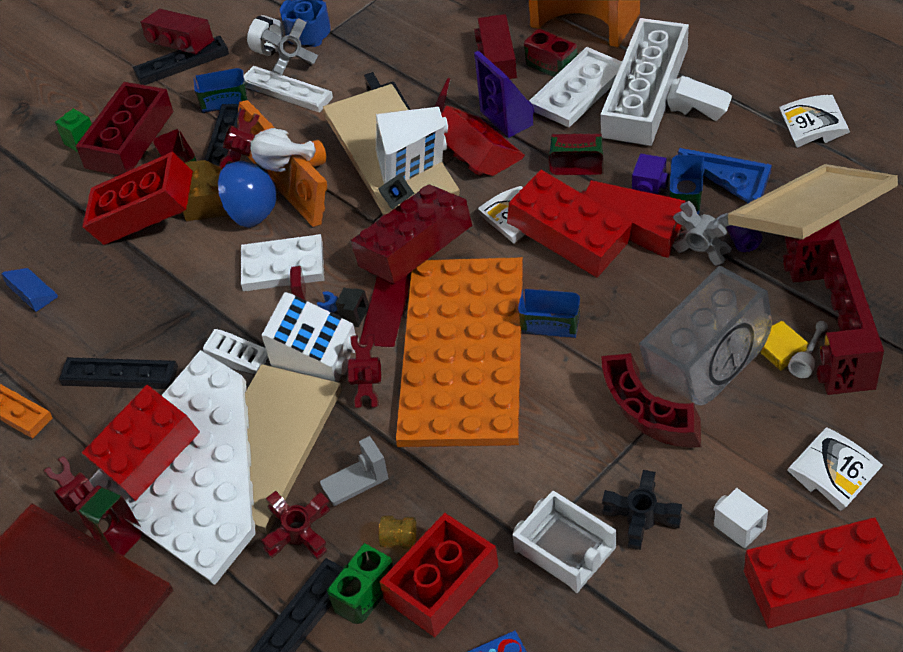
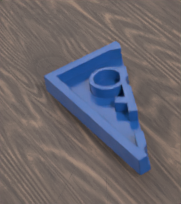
M683 148L678 150V155L703 156V176L745 202L750 203L763 196L771 174L772 165Z

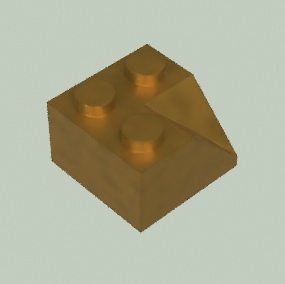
M206 160L185 163L193 171L187 209L183 211L186 222L227 216L228 213L222 205L218 190V179L222 168Z

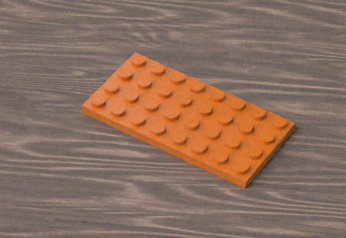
M523 257L426 260L411 272L396 432L397 447L519 445L521 326L518 307L523 289Z

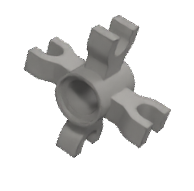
M299 18L296 19L290 34L285 37H281L268 29L264 30L260 39L276 46L279 53L272 72L282 75L289 59L295 56L310 65L315 63L318 55L302 48L299 40L307 22ZM285 41L294 43V53L289 54L283 49Z
M690 201L682 203L680 208L683 211L676 213L673 219L678 224L685 226L686 230L680 232L679 236L681 239L675 241L672 246L678 253L687 250L689 247L697 252L707 251L710 260L715 266L722 264L725 261L722 255L729 253L732 249L726 242L718 238L724 236L727 233L725 227L730 226L728 225V214L725 213L716 219L705 214L699 216L696 208Z

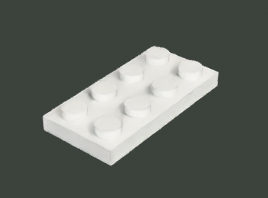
M586 47L529 100L533 105L534 112L570 127L612 87L622 61Z

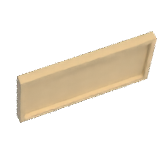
M392 84L323 106V115L383 215L388 214L393 209L390 208L378 190L379 187L384 185L376 154V114L408 110ZM442 162L406 181L415 194L428 184L457 196L460 194V189Z
M824 164L728 213V225L804 239L897 187L898 175Z
M263 364L258 369L247 392H245V403L248 407L249 420L247 435L251 452V466L249 467L250 480L253 484L254 505H252V516L255 522V531L268 534L276 516L268 510L267 506L269 503L266 501V498L274 491H277L286 500L342 391L340 383Z

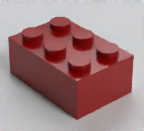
M146 385L81 453L98 470L136 501L192 442L200 431L185 413L149 385Z
M444 512L379 581L384 601L435 638L499 567L496 546Z

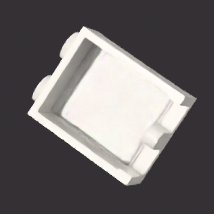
M552 491L545 499H540L536 503L533 513L525 521H520L512 534L515 553L519 552L569 585L576 593L580 591L616 548V530L555 491Z

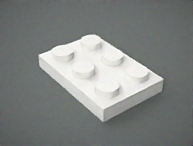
M321 234L241 245V286L243 291L290 285V269L295 266H301L305 283L324 281L323 241Z

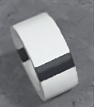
M265 15L256 17L248 31L247 42L249 48L266 56L274 55L277 52V47L267 42L263 44V40L260 38L264 30L269 27L270 31L283 37L284 29L280 20Z

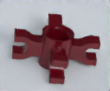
M239 109L237 128L230 125L223 142V148L228 149V153L221 159L220 168L223 169L228 161H240L241 155L249 156L251 141L255 138V134L250 133V130L258 122V114L254 113L250 121H245L243 116L246 110Z
M375 334L367 335L368 344L365 347L359 345L358 335L350 336L351 346L356 352V358H349L348 382L350 385H358V393L354 400L355 408L362 407L361 399L364 395L371 398V407H377L379 400L377 393L374 391L373 384L381 383V362L379 357H372L371 353L375 344Z
M61 456L57 459L62 466L59 474L53 473L50 467H46L42 471L48 478L55 480L60 487L54 491V494L65 509L72 514L78 504L94 487L81 472L73 476L70 472L69 462L64 456ZM106 513L101 518L104 519L109 514Z
M274 491L266 498V501L269 503L267 506L268 510L279 518L282 524L280 528L262 539V543L265 545L263 549L271 558L276 556L288 543L293 545L304 544L317 560L327 552V549L324 547L326 541L311 529V524L330 511V508L327 506L329 500L321 492L305 507L300 505L289 506L277 491ZM294 522L303 523V526L300 528L289 527Z

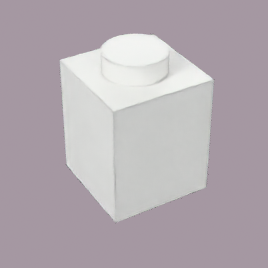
M738 488L729 496H722L715 504L714 526L744 549L766 529L768 510Z

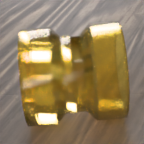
M383 515L381 517L379 526V544L381 548H391L399 543L403 549H410L415 544L417 534L415 517L405 516L403 519H395L391 515Z

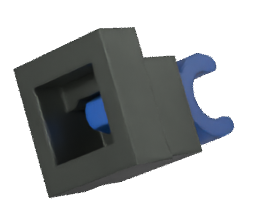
M401 173L378 188L391 209L415 194Z
M344 287L339 297L334 296L329 291L323 292L326 302H317L318 307L329 312H336L338 310L341 318L353 323L354 327L360 326L369 308L365 290Z

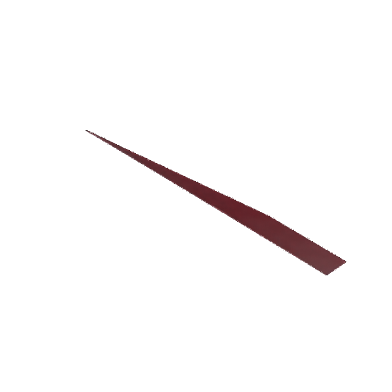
M449 77L434 106L440 108L441 114L444 111L450 82ZM411 272L396 284L377 276L359 345L367 346V335L375 334L374 346L395 347L410 286Z

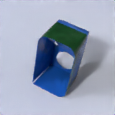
M240 68L195 75L194 90L202 113L220 110L222 104H239L241 101L248 100L244 74Z
M676 155L671 161L670 197L685 200V202L690 201L696 208L697 214H699L703 189L704 157L701 155ZM689 180L695 183L696 189L690 193H683L677 189V185L681 181Z
M522 289L518 307L522 334L576 338L580 316V296L577 293L524 289V301Z

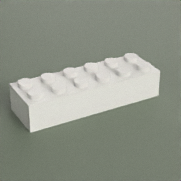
M639 19L601 112L602 138L652 146L667 106L666 98L673 80L677 79L688 49L689 24Z

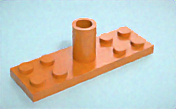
M248 100L239 102L238 112L240 108L246 110L243 116L245 121H250L254 113L259 115L258 122L251 128L250 133L256 135L261 131L275 128ZM319 140L312 141L316 152L310 161H307L301 155H292L288 164L281 167L285 168V171L266 170L275 187L312 227L322 224V217L325 211V191L327 190L326 179L314 168L326 162V151ZM250 152L249 156H247V157H248L254 164H257V163L255 162V160L252 158V154H251V152Z

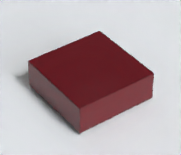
M301 266L291 267V292L293 295L306 300V284Z

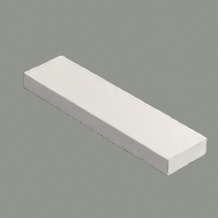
M253 66L244 75L246 88L319 113L323 106L327 105L333 98L332 91Z

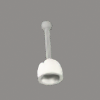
M819 321L816 324V332L806 351L797 352L791 358L788 369L794 376L808 378L812 374L815 360L811 353L821 334L828 329L826 322Z

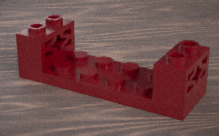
M839 219L804 239L786 236L785 243L788 253L783 255L785 272H790L793 283L824 279L826 288L831 289L832 308L834 311L838 310L839 313L838 325L840 331L826 333L824 346H820L821 365L817 366L818 382L820 384L824 383L827 395L876 390L884 349Z

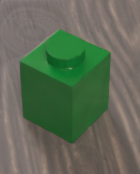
M73 108L55 121L63 144L78 152L76 145L92 125L90 118Z

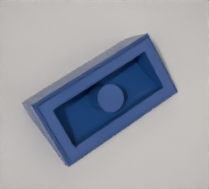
M29 268L1 273L6 285L35 312L58 297Z

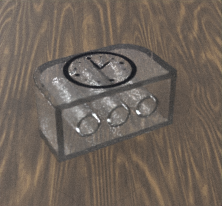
M719 265L639 343L647 374L696 405H705L712 401L764 347L772 327L768 291Z

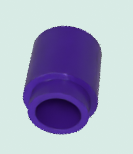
M733 225L726 227L733 243L741 252L753 251L762 242L763 236L758 230Z

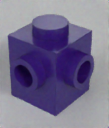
M640 153L632 174V189L660 195L661 190L667 188L669 173H666L667 158Z

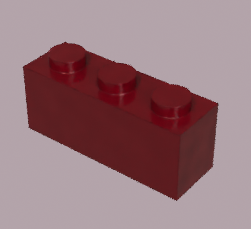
M159 8L140 22L143 28V35L149 43L196 54L214 41L208 19Z
M506 14L478 18V28H474L477 50L508 76L509 79H516V59Z

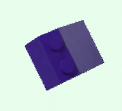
M480 51L474 52L480 112L508 138L533 126L534 108L531 102L524 97L508 76Z

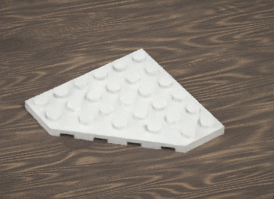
M200 350L162 394L165 399L189 417L200 433L136 501L100 470L89 481L94 488L99 485L123 496L140 526L128 521L215 585L256 534L255 522L252 516L254 499L249 467L251 466V452L247 429L249 428L248 407L245 403L247 388L246 381L242 375Z

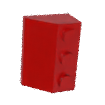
M448 105L442 112V117H446L448 123V133H444L447 148L454 151L453 155L457 159L467 162L469 170L481 176L485 173L494 176L522 160L525 154L479 116Z

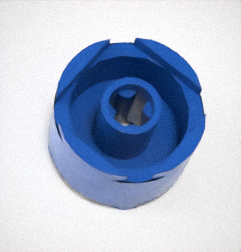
M285 0L282 3L280 14L285 36L290 34L296 19L299 18L307 22L299 37L301 45H309L311 47L321 45L322 40L327 37L331 30L326 2L323 0Z

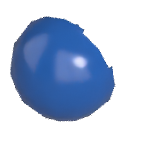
M246 161L226 164L220 171L218 179L219 197L231 219L240 226L252 228L266 219L276 203V187L268 172L259 165Z

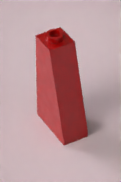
M592 180L587 189L582 190V194L632 222L629 241L662 257L669 258L673 248L672 244L676 241L682 227L673 219V216L683 211L680 206L682 203H685V200Z

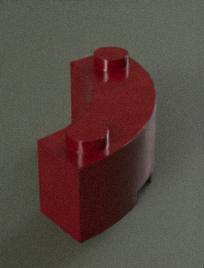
M631 353L601 356L606 384L621 412L631 424L645 435L665 444L688 448L701 447V419L694 403H676L652 395L641 383L639 367Z

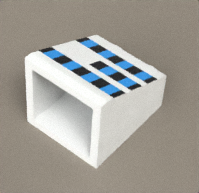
M439 107L376 114V154L384 184L400 173L407 181L442 162L443 151L447 149L444 133H448L447 118L442 117Z
M284 292L262 333L263 342L272 367L338 382L341 375H345L348 369V360L351 354L355 353L351 346L350 337L356 335L353 323L287 292Z

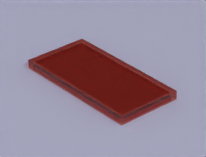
M33 503L0 536V598L85 652H123L174 591L171 584L119 553L115 552L114 554L100 542Z

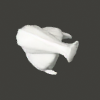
M271 128L255 135V138L251 141L252 158L261 168L283 172L286 169L281 167L288 164L292 155H301L307 161H310L316 152L314 143L312 141H308L305 144L293 143L287 135L289 133L287 131Z

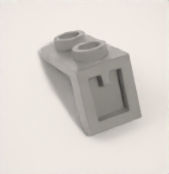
M370 436L359 441L362 454L358 455L359 462L320 481L323 491L333 506L389 479L384 457Z

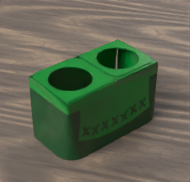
M364 543L327 590L334 612L354 624L363 623L383 598L379 581L393 568L391 557ZM366 552L369 560L379 565L375 570H361L367 562ZM355 577L360 580L361 589L356 595L351 597L341 595Z

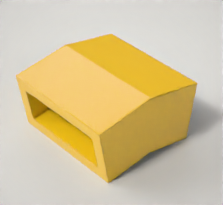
M783 321L768 327L754 338L755 348L780 371L788 366L791 358L797 352H805L808 345L807 341Z

